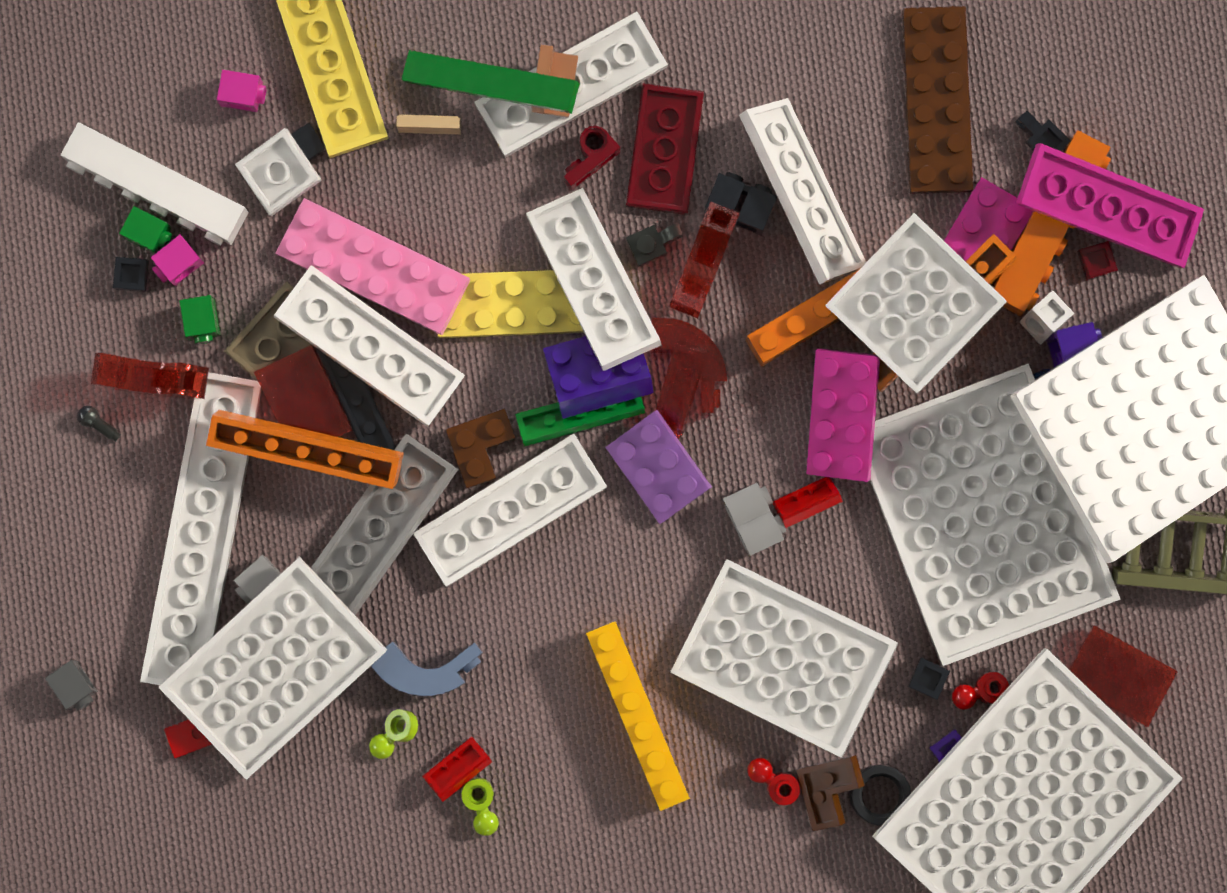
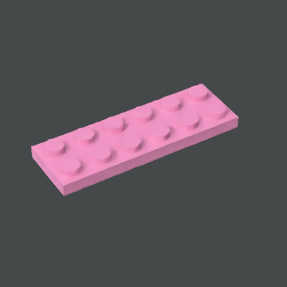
M305 198L302 200L276 251L278 256L306 270L312 265L341 287L440 335H443L470 282L469 277Z

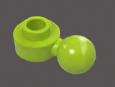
M402 709L392 711L385 721L386 733L375 735L370 741L369 749L371 754L378 759H386L392 755L395 741L408 742L412 740L418 730L416 716L412 712Z
M472 778L462 789V801L466 807L477 813L473 821L475 831L482 836H490L496 832L499 825L497 816L488 809L494 797V790L486 779ZM481 788L484 796L476 799L472 795V790Z

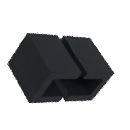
M726 172V175L719 173L706 203L704 213L730 223L741 194H744L747 197L738 216L736 226L762 236L777 196L772 194L773 190L761 184H755L754 187L747 186L743 183L744 179L741 176L731 172Z

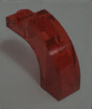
M710 202L683 273L670 301V308L698 319L740 214L739 212Z
M652 318V325L660 338L661 346L652 349L651 353L679 354L695 365L701 380L700 416H713L714 408H720V389H714V385H726L727 383L726 367L719 349L707 334L688 322L673 318Z
M95 353L91 384L152 396L205 399L209 368L181 362H152L106 353Z

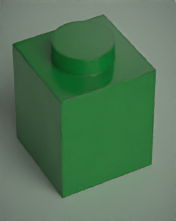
M133 206L119 234L124 239L156 254L170 243L172 238L170 230L172 227L167 222Z
M211 295L179 300L184 333L189 341L194 340L196 345L213 342V337L221 336L215 299Z

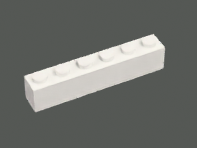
M79 122L61 153V156L68 162L66 167L74 172L83 175L87 171L95 175L94 181L108 189H111L112 185L122 189L121 195L135 203H138L140 199L150 203L149 209L163 217H166L169 213L179 218L176 222L177 224L190 231H194L196 227L206 232L204 237L220 246L223 241L232 245L249 213L244 206Z

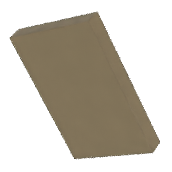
M287 281L224 350L229 357L255 380L262 382V386L271 394L314 347L274 318V314L294 289Z

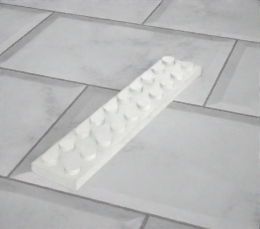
M199 371L140 682L161 685L216 634L249 456L206 446L212 415L218 410L254 418L257 417L262 391V382Z

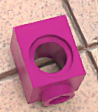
M222 69L217 101L220 106L258 112L259 104H264L266 97V86L263 85L260 76Z
M181 234L151 257L156 264L152 268L155 274L163 283L169 280L174 286L204 264Z

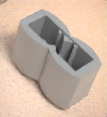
M755 483L722 499L748 556L784 540L782 534L787 532L780 516H773L768 505L772 504L773 501L765 486L760 488L758 483Z

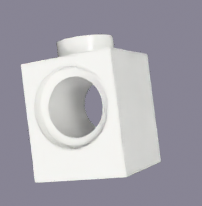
M1052 291L1036 304L1021 319L1020 323L1041 345L1053 332L1061 328L1074 313Z

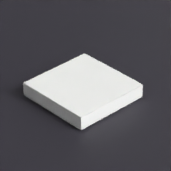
M285 128L235 164L269 216L276 214L321 181V178L288 129Z

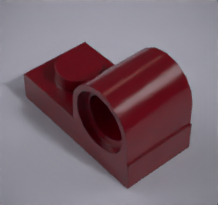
M589 126L581 133L580 150L586 159L584 161L577 159L565 169L567 174L564 175V183L571 191L620 154V146L600 126ZM596 136L602 139V147L597 150L587 147L586 141L590 137Z

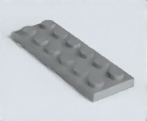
M405 434L395 448V451L404 452L396 486L393 489L370 484L311 567L317 576L354 615L357 614L458 471L456 467L408 434Z

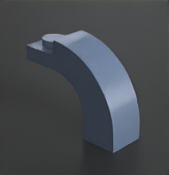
M392 642L385 647L387 651L371 667L386 683L402 692L417 696H435L451 692L465 684L466 682L459 672L464 670L468 673L481 663L478 657L483 652L476 643H473L446 665L435 669H424L413 664L398 645Z

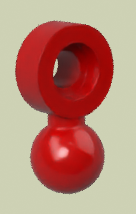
M998 672L985 673L978 678L975 687L966 684L957 686L952 692V702L957 708L962 710L972 708L978 699L986 704H993L1009 687V683ZM991 682H995L998 685L997 693L990 691L989 685Z
M755 758L749 763L747 768L749 778L756 783L765 782L767 784V793L775 803L790 805L797 800L800 794V785L794 776L786 772L774 774L771 763L764 758ZM783 784H788L790 787L786 795L779 793V788Z

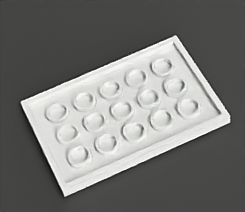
M298 557L159 686V689L247 780L377 661L387 649L301 557Z
M726 559L670 673L843 758L898 646V642Z

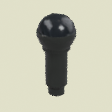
M87 405L78 411L77 420L82 426L93 427L105 437L115 442L120 438L121 434L117 432V429L100 418L96 408Z

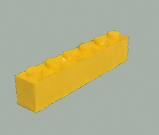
M614 621L586 633L659 810H665L690 799L616 622Z

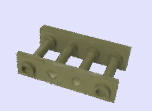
M1225 509L1224 513L1190 510L1177 519L1194 522L1189 568H1186L1185 572L1173 571V567L1170 566L1176 520L1161 531L1158 564L1154 565V569L1141 568L1142 565L1139 564L1141 544L1127 552L1126 562H1123L1122 566H1113L1112 579L1116 584L1227 594V509ZM1207 523L1226 525L1221 570L1217 571V575L1204 574L1205 570L1202 569Z

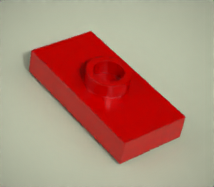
M824 477L773 501L772 504L783 521L785 528L843 501L831 478Z
M189 719L164 729L174 759L213 745Z
M471 736L422 777L441 801L444 802L490 765L492 760Z

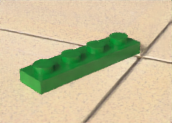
M638 397L564 419L562 418L558 402L515 414L523 445L528 446L645 413L642 398Z

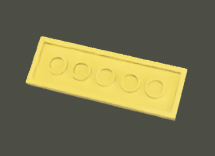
M276 0L329 158L389 139L342 0Z
M553 270L466 273L463 275L469 277L470 282L443 335L438 334V338L584 333Z

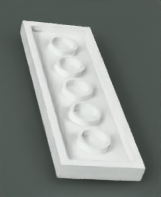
M638 12L629 15L563 52L564 54L578 56L575 80L580 85L572 114L570 113L569 118L534 113L531 106L485 97L474 102L505 158L668 67L667 62ZM537 67L534 68V69H532V70L529 71V72L536 73V72H537Z
M786 98L745 110L739 115L819 285L860 269L866 263V260L789 99Z
M583 188L526 213L527 219L603 371L661 346L660 338Z
M312 265L274 314L275 319L427 427L465 376Z
M572 434L413 534L444 585L448 587L607 488V485L575 434Z

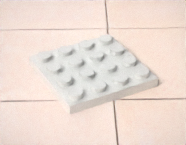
M913 213L825 306L918 394L1007 301Z

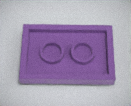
M658 410L652 412L605 447L659 524L665 522L712 488Z

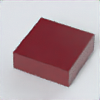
M1109 241L1077 251L1086 281L1118 271Z

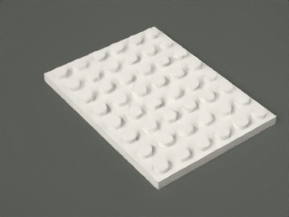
M1205 275L1196 278L1010 396L1106 564L1114 562L1227 486V314Z
M1029 363L875 421L870 481L941 666L1120 600L1104 558L1010 397L1035 381Z
M1043 648L872 837L932 893H1079L1183 778L1048 649Z

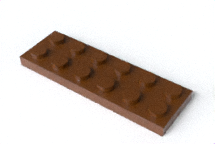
M966 6L903 8L910 194L972 192L973 168Z

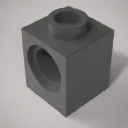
M70 660L45 678L66 710L74 708L77 711L82 710L94 701L91 696L98 692L77 660Z

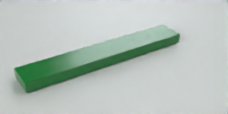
M411 50L408 52L401 78L405 83L571 114L580 85L576 80Z

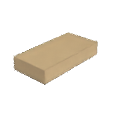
M399 115L397 116V129L399 133L461 135V121L458 116Z

